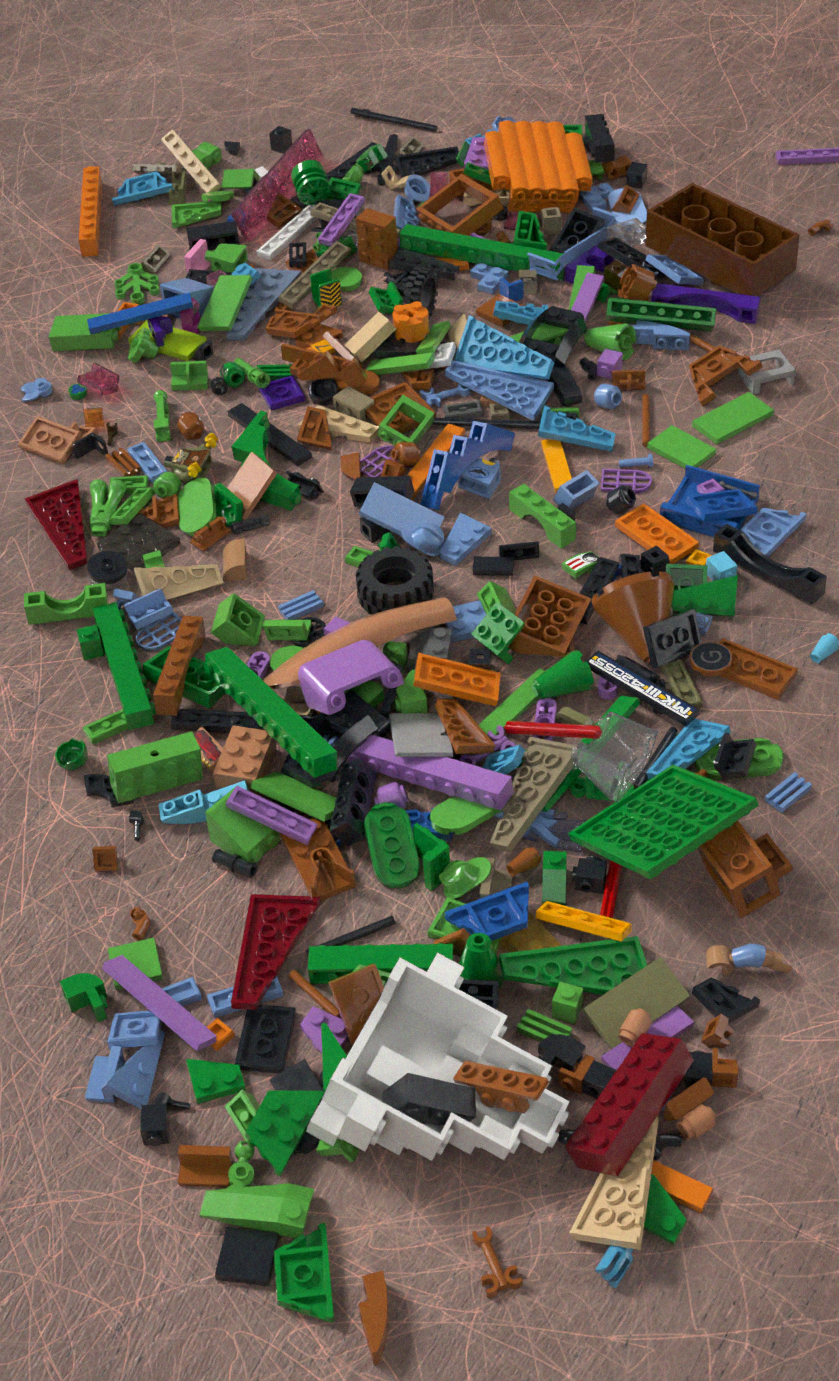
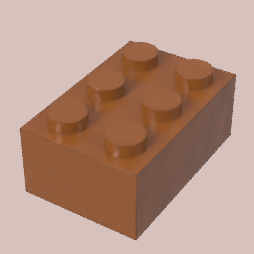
M366 208L356 218L359 262L389 270V261L398 251L396 217Z

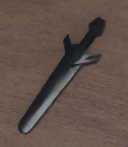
M396 134L389 136L384 149L388 156L371 169V173L380 172L377 175L378 185H385L386 182L382 172L388 166H391L394 173L397 174L398 168L393 164L398 135Z

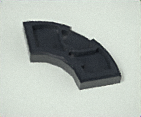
M102 774L84 775L87 796L103 797L109 801L112 808L134 803L133 799L118 803L111 787L110 776Z

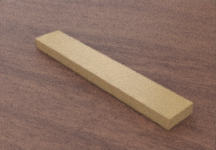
M173 129L161 139L205 193L218 191L222 187Z

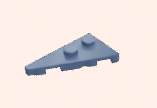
M161 1030L158 1045L143 1046L102 1085L101 1089L140 1109L141 1105H147L165 1032Z

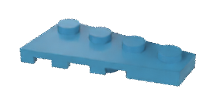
M544 405L538 432L539 437L612 452L615 433L595 425H585L583 420L578 418L576 420L566 417L565 413L560 411L557 414L550 411V407Z
M694 719L682 729L646 772L648 779L658 775L671 765L686 769L719 743L724 733L730 734V727Z

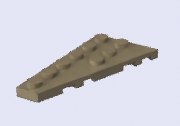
M529 737L528 751L524 752L522 757L524 760L523 764L517 769L513 780L514 793L510 797L508 804H505L503 807V818L498 821L490 842L494 849L512 852L582 755L583 751L580 746Z

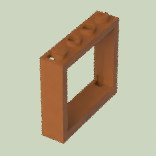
M460 174L416 208L418 219L421 220L422 224L428 225L430 229L467 236L471 235L504 209L497 194L463 174ZM462 192H466L483 203L454 227L434 215Z

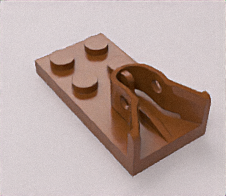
M314 817L308 819L318 824L308 845L280 833V837L309 896L320 897V901L356 887L354 871L349 869L325 821L323 822Z

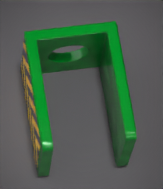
M330 269L310 275L312 300L318 308L323 304L336 307L342 305L340 280H332Z

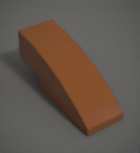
M383 1270L362 1276L367 1301L358 1303L361 1322L374 1366L380 1363L388 1335L389 1307Z

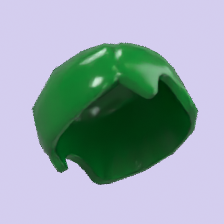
M71 738L69 741L62 743L55 753L56 762L61 768L70 771L83 766L88 758V750L83 740L78 741L75 738Z

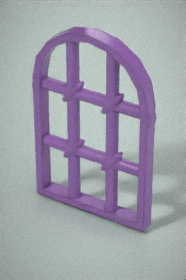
M381 446L362 458L361 464L363 462H367V464L361 468V473L367 477H380L385 461L380 465L375 464V462L381 457L393 460L391 457H387L386 454L394 446ZM378 454V457L372 461L368 460L373 455ZM370 465L374 466V469L369 473L364 471ZM378 469L381 470V472L378 473L377 475H375V476L371 475L372 473H374V472L377 471Z
M602 469L601 492H610L615 489L603 488V485L616 486V488L621 485L631 486L634 493L647 491L651 487V476L644 471ZM604 473H617V476L604 475ZM620 474H633V476H622ZM636 474L643 475L645 477H638L636 476ZM604 478L615 479L616 483L604 482ZM620 479H631L633 483H621ZM636 480H649V484L636 483Z

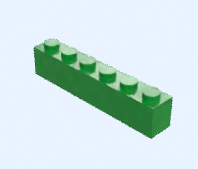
M609 298L605 321L636 324V321H648L681 329L712 332L715 325L716 308Z
M416 943L413 945L309 946L310 984H329L330 981L352 973L358 965L369 966L376 964L378 970L391 973L399 958L427 972L437 953L454 961L453 944Z

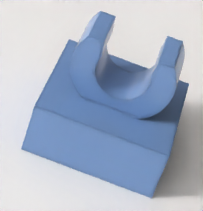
M114 589L113 597L117 599L116 603L119 610L123 604L140 598L134 592Z

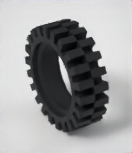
M416 266L410 272L411 276H408V283L406 282L405 285L407 288L404 290L405 297L403 298L405 303L403 305L412 304L416 301L421 302L422 306L428 310L430 319V316L433 314L432 310L434 311L435 309L434 303L437 302L435 298L438 296V292H436L439 288L437 284L438 275L434 269Z

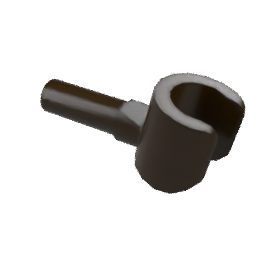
M110 423L106 424L108 446H111L113 437L118 434L117 423L114 426H110Z

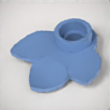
M38 378L34 382L26 383L20 388L22 392L26 393L22 402L35 400L39 396L47 397L53 391L51 382H47L45 378Z

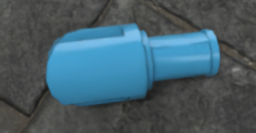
M610 1245L594 1271L599 1274L601 1273V1277L605 1281L609 1280V1285L616 1288L633 1262L631 1254L633 1249Z

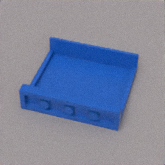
M686 465L685 477L669 502H663L660 506V515L677 527L714 537V534L726 523L741 531L750 515L704 522L686 503L687 496L700 494L697 491V485L714 479L718 483L724 481L727 485L749 492H757L756 499H751L746 495L756 505L759 500L760 485Z

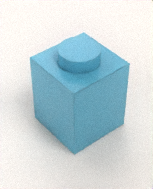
M724 551L710 556L706 560V565H708L707 575L713 581L736 576L737 564Z

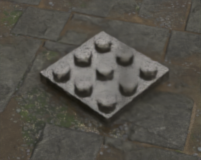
M140 513L128 524L122 525L99 541L97 547L100 551H115L123 555L127 561L128 569L134 572V568H145L144 554L160 550L163 557L180 545L181 542L178 536Z

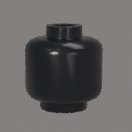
M621 485L608 492L606 505L609 510L616 514H621L634 507L636 495L630 487Z

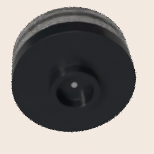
M102 551L96 553L87 563L88 579L91 585L105 583L106 589L109 591L120 588L128 579L127 561L118 552Z

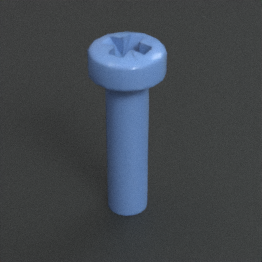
M648 454V457L619 460V468L649 465V468L654 465L652 454Z

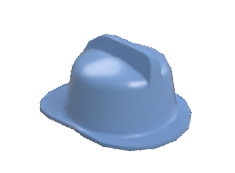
M410 175L406 181L405 195L413 202L427 201L430 195V185L422 176Z
M410 520L402 526V537L409 545L428 556L435 557L440 555L445 541L443 531L438 525L433 523L426 524L419 520Z

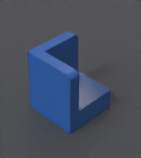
M504 278L499 279L501 295L513 301L524 298L522 280L509 283Z

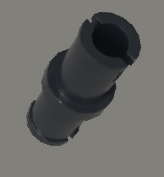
M221 849L215 850L212 855V862L227 867L233 873L237 871L252 878L257 872V864L243 860L240 855H231Z

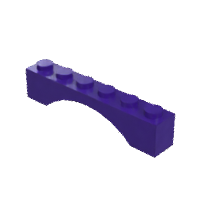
M657 283L651 295V302L716 308V311L724 313L738 322L752 324L756 323L760 308V297L659 283Z

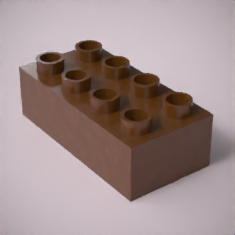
M691 183L647 210L645 246L658 252L659 255H666L693 272L711 279V282L715 285L724 286L741 295L758 297V295L774 284L779 283L783 278L796 270L800 234Z

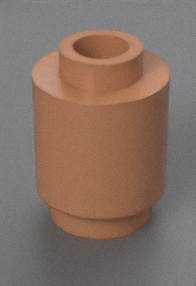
M640 1008L630 1010L619 1029L620 1034L618 1038L620 1041L633 1047L640 1035L647 1033L652 1025L650 1014Z
M700 1104L680 1118V1121L677 1123V1129L685 1140H695L715 1127L716 1115L710 1107Z

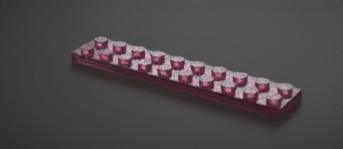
M310 129L305 130L231 213L245 241H252L268 222L267 214L276 200L277 193H281L286 198H289L295 191L291 179L293 168L306 160L320 162L324 157Z

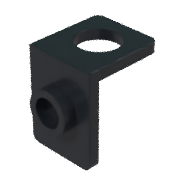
M93 432L73 443L75 458L77 459L94 449L104 456L108 454L105 440Z

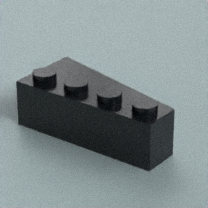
M604 114L585 115V137H583V143L595 163L615 161L614 142L609 128L605 127L607 122L604 120Z

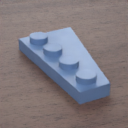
M398 194L394 207L396 228L402 230L406 224L419 226L418 223L420 221L415 216L417 212L413 201Z

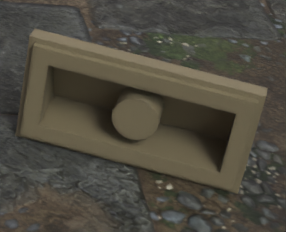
M412 135L397 151L395 156L419 152L425 145Z
M157 244L141 262L144 271L155 274L171 256V253Z

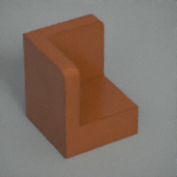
M713 1048L712 1086L737 1088V1060L719 1059L718 1048Z

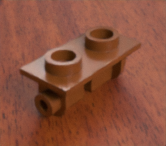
M223 516L217 517L209 523V527L205 526L198 532H195L192 540L189 542L204 551L230 533L231 529L225 526L226 519Z

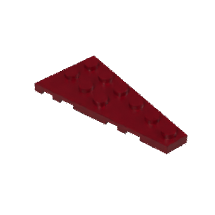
M78 479L24 498L26 506L68 570L87 564Z
M251 894L231 999L232 1009H257L320 905V897Z

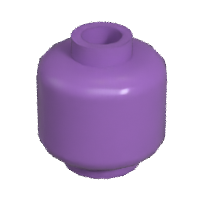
M397 782L379 787L377 790L378 797L374 798L376 805L390 802L396 804L401 809H405L406 802H409L405 787Z

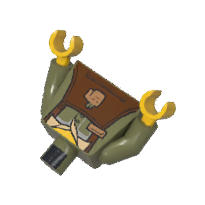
M214 433L207 435L205 438L206 442L199 447L180 448L175 457H165V467L171 468L172 473H175L180 478L182 484L189 483L197 478H205L212 466L210 449L215 448L218 441Z

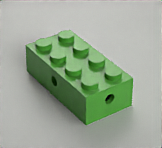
M192 731L107 755L110 783L118 803L203 779L201 749Z

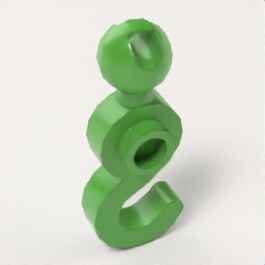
M241 1141L234 1150L238 1162L234 1163L229 1169L228 1175L231 1186L227 1189L250 1187L254 1181V1169L248 1161L254 1156L255 1148L250 1142Z

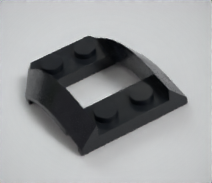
M551 306L531 321L519 343L548 357L554 364L565 366L566 360L583 333L587 332L584 315L581 312ZM541 323L568 329L560 345L531 338Z
M343 709L331 715L321 712L309 725L316 732L322 727L327 726L343 734L333 746L337 751V770L313 778L288 753L281 769L282 773L311 788L322 786L321 782L329 780L334 782L336 774L348 757L366 742L367 736L371 733L377 734L378 728L369 715L361 718Z

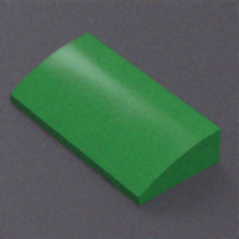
M171 646L166 647L143 663L145 679L155 684L158 683ZM192 656L185 678L183 697L206 708H210L225 694V690L220 685L213 687L214 679L205 672V662Z

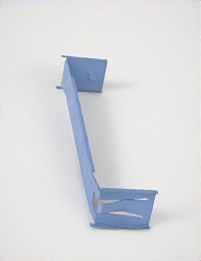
M593 207V215L603 218L606 227L601 228L565 251V254L561 255L556 262L528 252L529 270H537V274L558 280L556 277L566 264H569L599 242L606 240L615 232H620V230L616 229L615 218L619 215ZM560 262V268L557 270L556 273L555 268L552 269L550 266H548L551 265L556 267V265ZM535 266H543V267H545L546 269L539 268V267H535Z

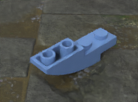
M636 321V325H631L636 332V343L632 344H653V349L689 350L690 333L684 330L648 321Z

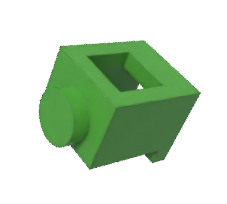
M388 641L385 643L382 653L394 665L403 666V675L407 664L406 643Z

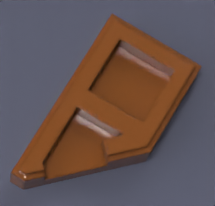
M359 452L340 456L341 471L344 476L356 480L357 477H362Z
M463 928L435 940L433 944H453V954L462 956L467 939L471 935Z

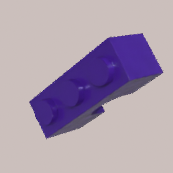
M597 244L565 266V281L574 284L577 265L595 266V270L604 273V268L614 262V258L598 249Z

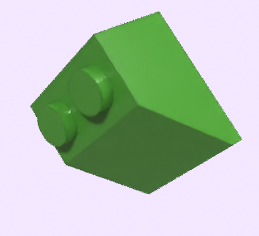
M233 593L218 605L210 633L225 644L255 646L259 640L265 615Z

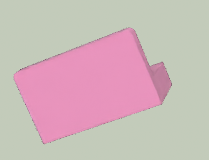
M200 239L184 256L186 271H189V269L209 270L212 267L211 261L205 260V253L207 251L206 240Z

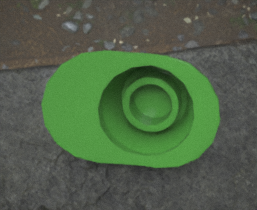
M483 857L474 858L467 862L461 860L450 862L439 875L440 881L444 884V894L446 897L451 899L459 898L467 891L481 884L490 874L491 863Z

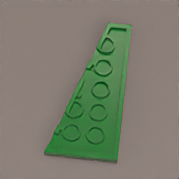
M638 936L626 937L622 942L610 939L503 953L498 958L504 980L554 988L558 987L559 982L581 987L583 992L604 995L647 966Z

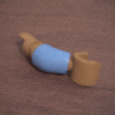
M747 944L732 950L724 945H715L707 949L706 952L707 968L713 969L717 966H722L724 976L729 975L734 970L733 965L736 968H759L762 966L784 973H790L793 968L791 965L782 963L783 955L781 953L771 952L759 944Z

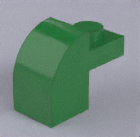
M79 973L59 981L71 1013L90 1005L97 1022L107 1019L105 1009L108 1008L105 998L108 997L104 983L98 976L90 973Z

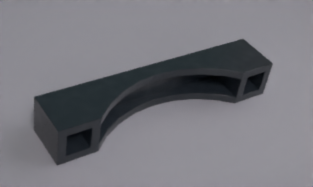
M727 523L714 534L713 552L716 554L724 551L737 565L812 605L825 594L827 576L811 567L793 568L773 561L759 551L742 531Z

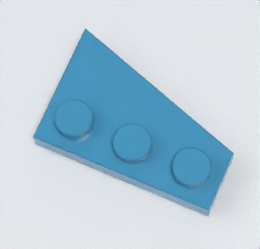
M496 301L493 316L499 319L511 320L518 324L529 325L533 319L548 309L549 305H542V308L528 303L527 306H520L516 302Z

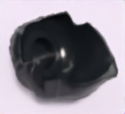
M316 379L310 384L308 391L314 405H329L333 403V396L339 393L340 389L334 379Z

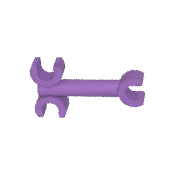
M500 725L496 728L499 735L496 736L491 731L487 733V736L496 745L494 751L499 748L501 751L505 748L516 746L515 743L509 741L504 735V729ZM475 753L472 756L466 754L461 756L459 761H467L471 765H475V763L491 753Z

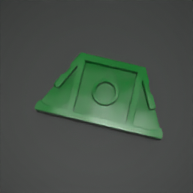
M268 1090L249 1124L245 1137L253 1146L257 1147L263 1159H267L274 1167V1172L277 1176L281 1177L310 1120L324 1097L323 1091Z
M321 1223L317 1225V1230L307 1236L302 1234L295 1238L291 1244L284 1245L274 1251L278 1306L332 1323L334 1322L327 1230L326 1223Z

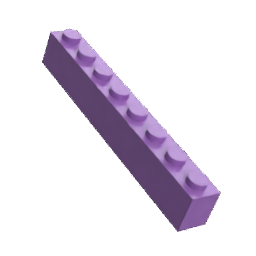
M371 734L366 737V742L348 757L350 763L358 758L361 759L374 772L498 810L503 809L514 793L511 776L448 757H396L393 741Z

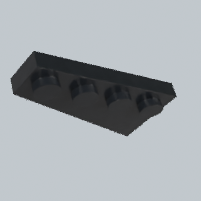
M455 146L396 155L395 162L400 178L409 175L420 176L458 163L456 158L459 150Z
M401 247L389 261V268L411 272L413 268L420 266L434 269L438 275L437 277L455 280L460 270L459 266Z

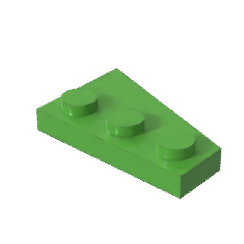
M221 201L172 205L173 228L222 215Z

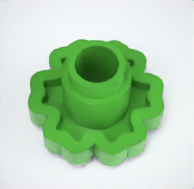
M142 327L133 338L128 352V359L136 363L141 356L147 359L155 357L158 346L149 340L151 333L149 329Z

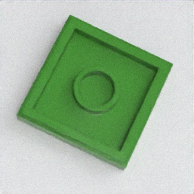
M154 938L107 948L110 960L123 955L153 982L163 979ZM114 980L116 990L124 989V987H122L116 980Z

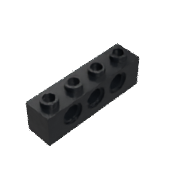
M359 758L351 763H346L341 770L342 773L330 826V832L348 847L365 838L364 822L366 815L370 812L377 774Z

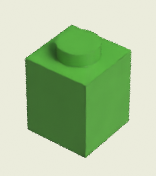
M559 982L552 1000V1018L576 1024L583 1006V988Z

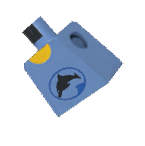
M494 457L489 461L477 458L459 477L458 488L490 499L501 480L499 460Z

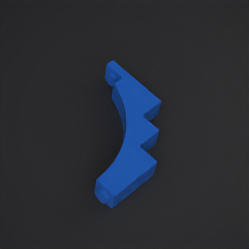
M473 421L469 438L453 435L449 452L434 449L420 505L439 510L443 492L451 493L461 474L473 461L491 451H511L515 432L487 423Z

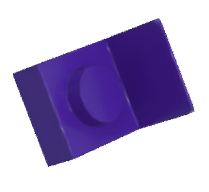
M159 316L147 319L148 328L158 347L164 346L163 338H166L165 334L173 332L171 318Z

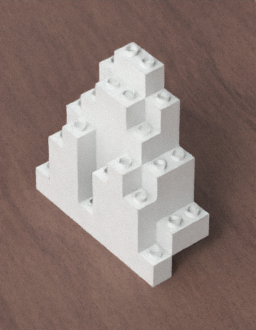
M437 953L427 972L399 958L387 980L377 1005L346 1059L342 1058L330 1079L324 1097L310 1120L306 1132L331 1146H334L336 1140L340 1139L366 1151L369 1144L375 1145L377 1143L397 1155H400L404 1147L417 1152L431 1161L436 1152L440 1155L442 1154L447 1143L470 1155L475 1147L479 1149L481 1147L505 1160L509 1152L515 1153L520 1142L543 1154L547 1146L552 1148L559 1136L555 1132L557 1126H563L569 1115V1112L565 1111L569 1101L545 1088L537 1101L527 1099L530 1107L523 1114L515 1111L509 1112L497 1107H487L480 1101V1097L475 1090L476 1118L468 1122L451 1113L445 1125L421 1124L382 1102V1092L407 1073L455 1083L453 1077L464 1061L546 1077L549 1082L552 1078L548 1075L552 1067L551 1065L502 1039L507 1029V1026L503 1025L507 1015L459 990L464 980L460 976L464 967Z

